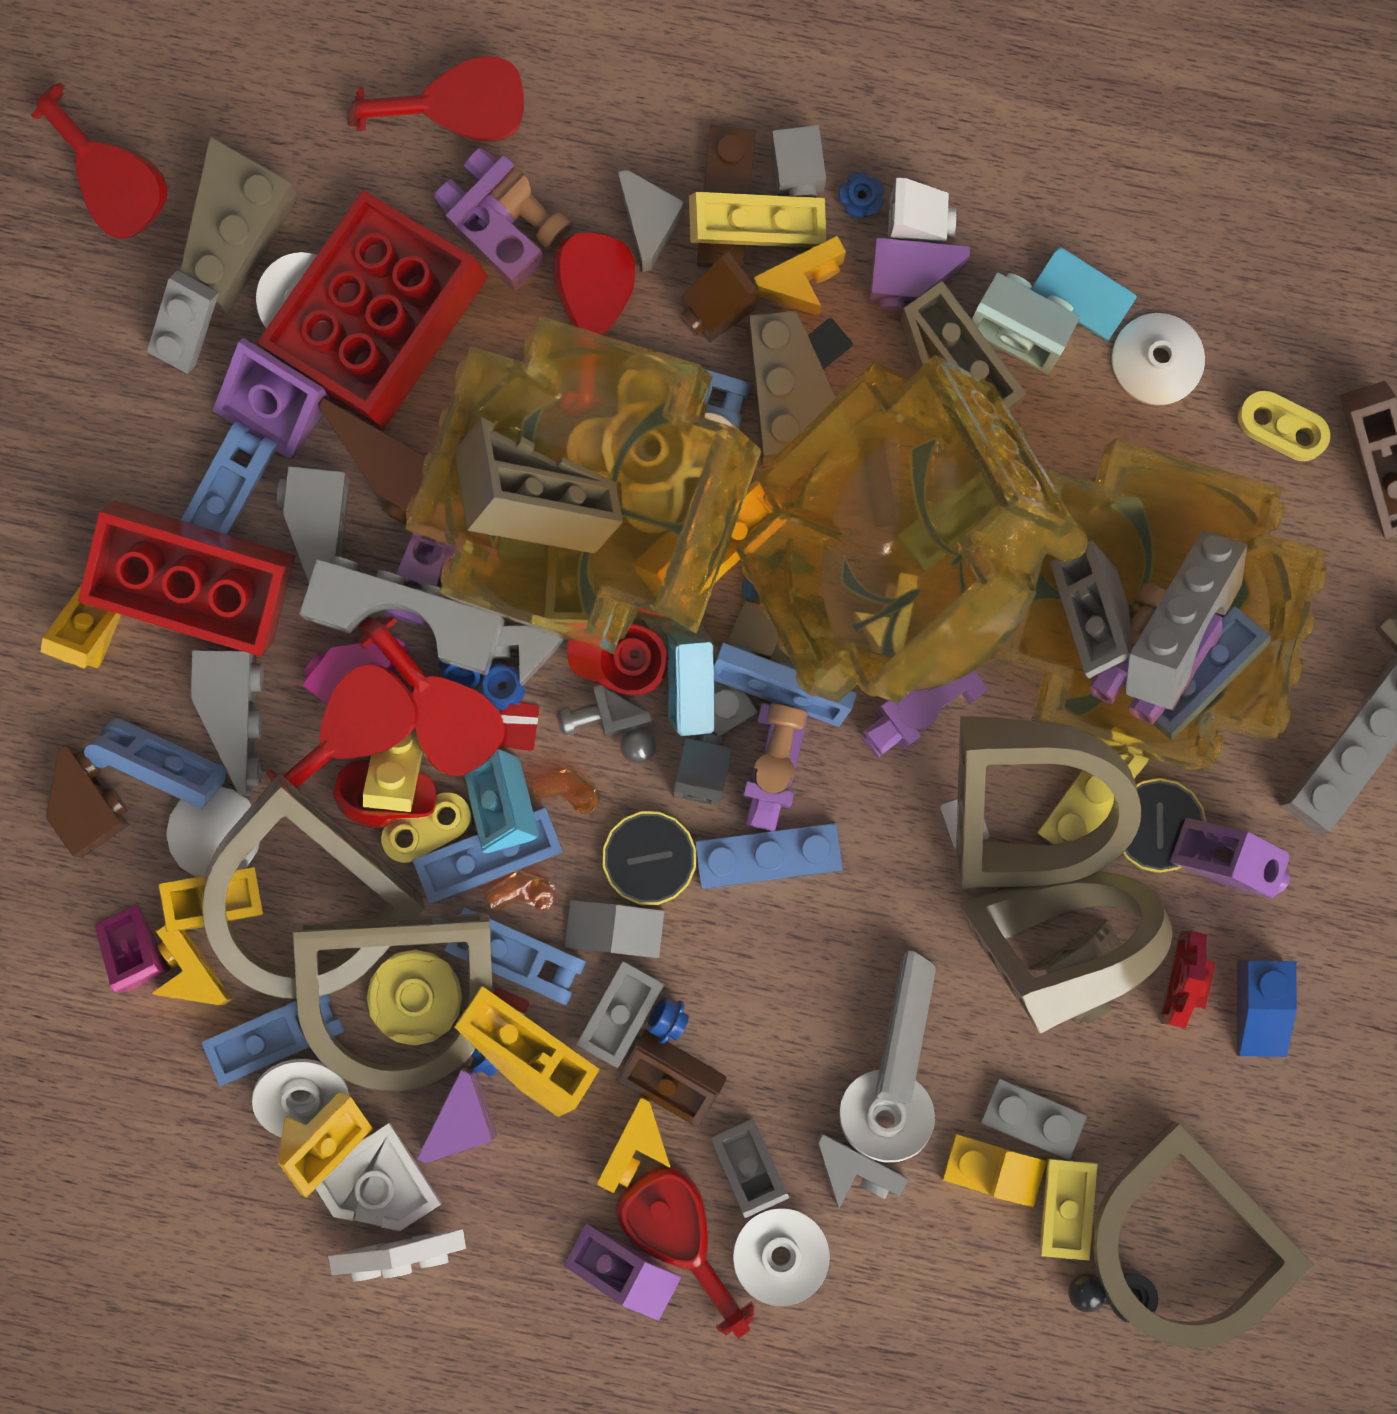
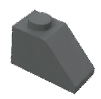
M711 734L696 735L695 740L685 738L674 787L675 798L720 807L732 748L723 746L724 738Z

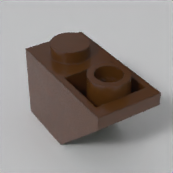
M65 745L58 750L46 819L71 855L83 858L129 826L122 816L128 810L119 795L112 788L105 791L95 777L101 771L93 765L89 758L85 757V749L78 753L76 748Z

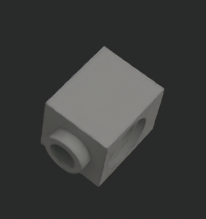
M819 125L773 130L771 150L778 196L816 198L817 193L824 192L826 184Z

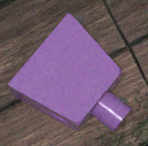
M1185 818L1170 860L1171 863L1226 887L1271 899L1284 891L1290 880V873L1287 869L1290 858L1289 853L1247 831ZM1225 847L1230 852L1231 860L1229 864L1214 858V854L1219 848Z

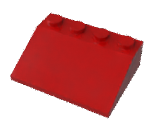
M362 190L263 332L257 344L284 364L323 387L325 392L339 403L381 430H384L488 279V276L475 257Z

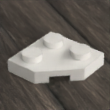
M391 1122L362 1140L315 1188L333 1217L369 1223L396 1231L403 1230L442 1204Z
M462 1229L412 1237V1239L386 1244L384 1242L334 1254L328 1256L331 1275L351 1273L352 1280L355 1282L381 1276V1270L383 1278L412 1273L411 1264L419 1262L420 1268L448 1263L447 1254L466 1249Z

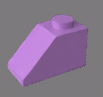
M876 238L873 249L868 304H879L878 309L884 312L902 313L904 307L941 281L946 283L961 271L970 256V247Z
M587 1223L564 1264V1267L620 1305L658 1321L682 1278L648 1255Z

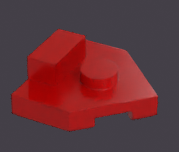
M1182 931L1179 934L1160 1017L1161 1024L1186 1028L1194 1007L1199 1009L1206 1008L1216 964L1206 960L1207 934L1194 931Z

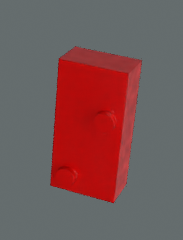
M114 500L99 511L78 602L262 657L273 644L296 555Z

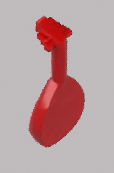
M486 56L472 58L448 70L428 85L422 95L364 99L363 87H359L355 100L352 101V105L347 111L348 126H356L357 131L366 130L367 118L424 114L440 127L464 138L479 142L501 141L514 135L521 124L524 112L522 81L518 69L511 62L500 57Z
M62 83L52 85L36 101L37 108L31 116L33 119H39L44 115L76 152L77 176L91 217L107 235L117 239L131 238L146 230L163 210L166 203L168 186L164 176L152 162L137 152L112 143L90 141L57 103L63 96L62 90L65 86Z
M577 233L561 242L554 256L553 278L556 290L567 317L580 334L576 391H563L558 408L564 410V416L579 418L586 410H591L593 406H598V403L604 402V396L595 395L599 337L606 333L615 323L629 301L634 288L635 261L630 249L624 242L599 233Z
M380 615L375 619L367 617L358 625L362 633L358 637L360 645L365 649L372 642L375 643L411 687V693L418 706L419 719L414 732L420 750L428 762L435 769L449 776H463L485 763L502 744L505 734L503 718L496 707L485 696L467 686L445 678L426 676L388 630L398 622L395 617L387 618L384 616L382 618Z
M369 663L354 668L337 683L330 696L321 723L320 743L285 773L283 777L298 788L331 758L348 759L364 757L395 747L414 730L419 719L418 706L410 690L394 672L382 665ZM272 769L266 773L271 782L277 777Z
M662 1165L638 1177L622 1192L615 1207L617 1221L623 1232L643 1252L671 1266L691 1270L725 1319L716 1326L718 1332L721 1331L725 1336L733 1332L740 1339L751 1331L748 1324L754 1321L753 1307L755 1306L751 1301L740 1309L706 1259L709 1239L707 1218L702 1195L696 1184L685 1171L675 1166L668 1167Z

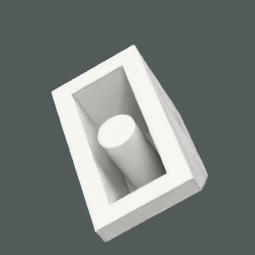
M896 178L889 201L887 239L945 244L947 236L954 237L956 230V208H948L949 193L907 178Z

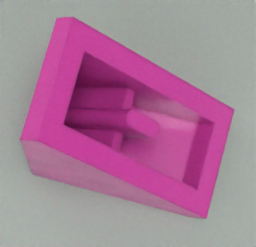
M138 904L95 924L109 984L114 992L129 991L170 971Z

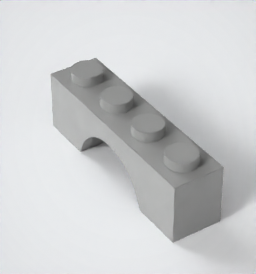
M1205 530L1201 531L1130 653L1126 695L1169 710L1173 709L1190 678L1199 645L1210 620L1215 613L1221 615L1227 613L1242 586L1248 544Z
M332 556L330 563L317 559L299 613L305 620L351 634L363 620L377 612L384 610L407 611L419 616L432 628L437 642L438 657L441 662L488 675L505 622L501 615L495 614L497 606L474 598H469L467 605L449 600L451 592L429 584H423L422 591L403 586L405 582L404 577L383 570H378L376 577L358 572L360 564L342 557Z
M1397 656L1391 658L1365 692L1361 705L1341 734L1325 753L1305 771L1280 804L1281 808L1317 835L1328 833L1332 830L1397 744Z

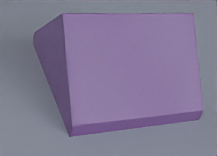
M242 338L237 344L212 411L232 424L238 421L249 427L248 433L261 440L264 437H268L277 442L276 451L292 460L323 414L319 408L320 402L323 398L330 402L331 400L323 387Z
M466 1067L460 1071L420 1151L418 1160L428 1163L490 1142L497 1136L478 1075L471 1068Z

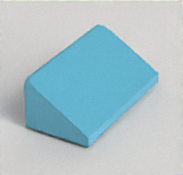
M1060 246L1056 249L1031 288L1032 291L1045 298L1053 295L1068 302L1074 308L1072 312L1081 316L1078 323L1107 342L1137 298L1134 293Z
M676 631L668 632V721L680 736L710 734L714 731L713 645L706 639Z
M497 749L485 763L464 775L481 850L484 853L526 843L539 837L521 761L518 757Z

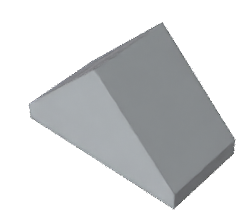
M629 170L619 171L618 181L641 268L643 272L653 269L684 216L685 202Z
M570 900L565 948L659 958L664 911Z

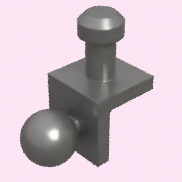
M603 685L593 687L597 700L596 704L570 710L569 706L559 708L556 713L560 731L566 736L575 734L576 728L598 722L603 723L606 737L627 732L621 740L620 747L623 756L631 763H645L655 753L656 742L654 737L647 730L641 729L642 727L652 725L650 713L609 691Z

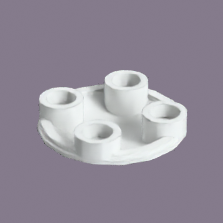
M224 787L219 788L203 809L181 799L170 814L166 832L169 851L178 865L194 877L206 876L208 866L217 847L232 827L251 807L249 800L239 795L233 789ZM259 843L243 859L236 870L244 869L250 864L258 852Z

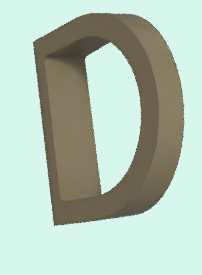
M973 716L960 717L956 859L962 889L1050 886L1076 881L1105 868L1129 847L1140 825L1141 804L1132 772L1121 756L1109 745L1082 730L1057 723ZM1059 764L1075 767L1093 774L1110 788L1114 794L1113 806L1109 815L1100 826L1089 834L1073 841L1054 845L983 841L986 767L989 765Z
M279 773L227 833L213 854L204 881L203 919L206 934L213 951L234 977L245 985L267 995L297 999L295 968L276 966L250 953L235 936L228 921L225 907L227 889L237 867L282 817H287L387 901L373 919L418 917L425 908L422 894ZM390 946L346 948L332 959L318 964L319 996L330 994L353 983L366 973Z
M1096 872L1076 881L1050 886L1008 887L959 904L977 942L1039 1034L1135 988L1158 968L1166 957L1172 943V924L1158 894L1149 886L1136 879L1114 873ZM1117 907L1129 910L1141 917V922L1136 932L1124 944L1113 951L1095 959L1039 977H1032L1006 940V938L1055 916L1082 908Z
M488 913L294 924L296 994L301 1029L315 1055L338 1076L359 1086L374 1090H411L432 1084L448 1076L458 1069L475 1051L476 1048L457 1030L454 1036L438 1051L426 1058L407 1064H379L351 1053L337 1041L324 1020L319 997L317 952L327 949L467 942L469 1005L480 987L483 986L492 992L491 935Z
M1171 1121L1111 1184L1099 1206L1095 1219L1093 1256L1100 1283L1109 1300L1127 1321L1144 1334L1166 1344L1179 1347H1209L1241 1336L1255 1326L1315 1266L1180 1123ZM1177 1156H1180L1275 1256L1273 1263L1231 1307L1216 1316L1199 1321H1176L1159 1316L1147 1309L1129 1288L1119 1260V1235L1128 1209L1140 1193Z

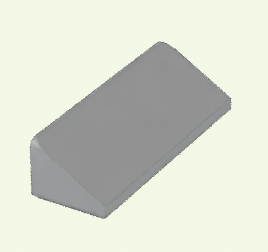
M908 950L900 960L875 1090L876 1098L903 1104H909L912 1100L936 972L933 963L914 951Z

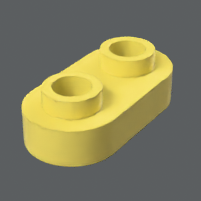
M1270 391L1256 392L1250 395L1240 406L1238 422L1242 431L1248 437L1294 460H1313L1323 453L1329 445L1330 429L1327 422L1321 416ZM1256 410H1262L1268 415V423L1266 425L1258 424L1255 421L1254 412ZM1297 431H1304L1309 435L1310 444L1308 446L1300 445L1297 442Z
M440 793L437 795L436 808L431 815L420 818H397L392 824L384 827L381 835L382 847L391 859L400 863H413L412 860L434 852L462 837L471 825V809L468 803L459 795ZM446 807L452 808L456 814L454 822L450 825H443L438 819L439 812ZM402 830L411 831L414 837L413 843L407 848H401L396 841L398 833Z

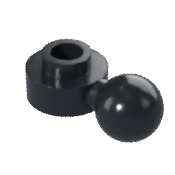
M1086 1273L1078 1275L1072 1280L1069 1285L1068 1296L1071 1304L1077 1310L1090 1313L1097 1311L1103 1305H1109L1111 1310L1120 1319L1130 1323L1113 1306L1100 1283L1099 1277ZM1124 1273L1123 1275L1129 1288L1138 1289L1140 1293L1139 1301L1147 1309L1155 1313L1158 1306V1292L1154 1284L1141 1274Z

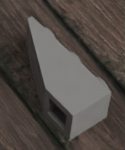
M192 651L191 700L238 794L244 797H253V786H260L261 760L260 758H254V739H261L262 712L255 710V692H262L263 664L256 663V656L254 654L244 651Z

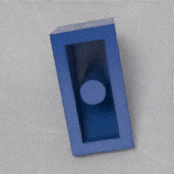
M1237 961V1055L1287 1057L1297 1011L1296 961Z

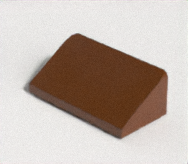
M647 1030L644 1031L616 1080L699 1128L726 1081V1076L669 1042L659 1043V1038Z

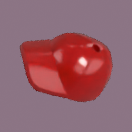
M593 623V629L575 628L570 636L567 650L568 663L575 674L596 684L603 685V687L627 695H644L655 690L664 679L669 660L667 646L656 632L633 623ZM636 650L639 656L636 658L632 657L631 651Z
M357 760L349 763L338 773L335 790H333L336 805L341 813L357 824L371 828H384L392 824L397 818L429 816L436 808V788L432 779L426 774L418 773L411 812L363 807V791L370 760Z

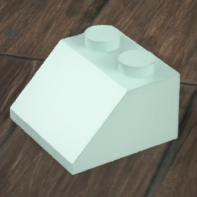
M997 272L976 309L972 321L989 344L1048 375L1061 356L1081 316L1073 313L1074 308L1065 300L1053 295L1045 298L1032 291V285L1022 277L1008 273L1005 277Z

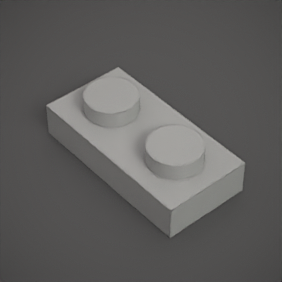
M177 270L168 279L147 352L188 374L197 364L219 292Z
M622 961L576 1046L618 1068L664 984Z
M997 1078L979 1122L1070 1161L1087 1116Z

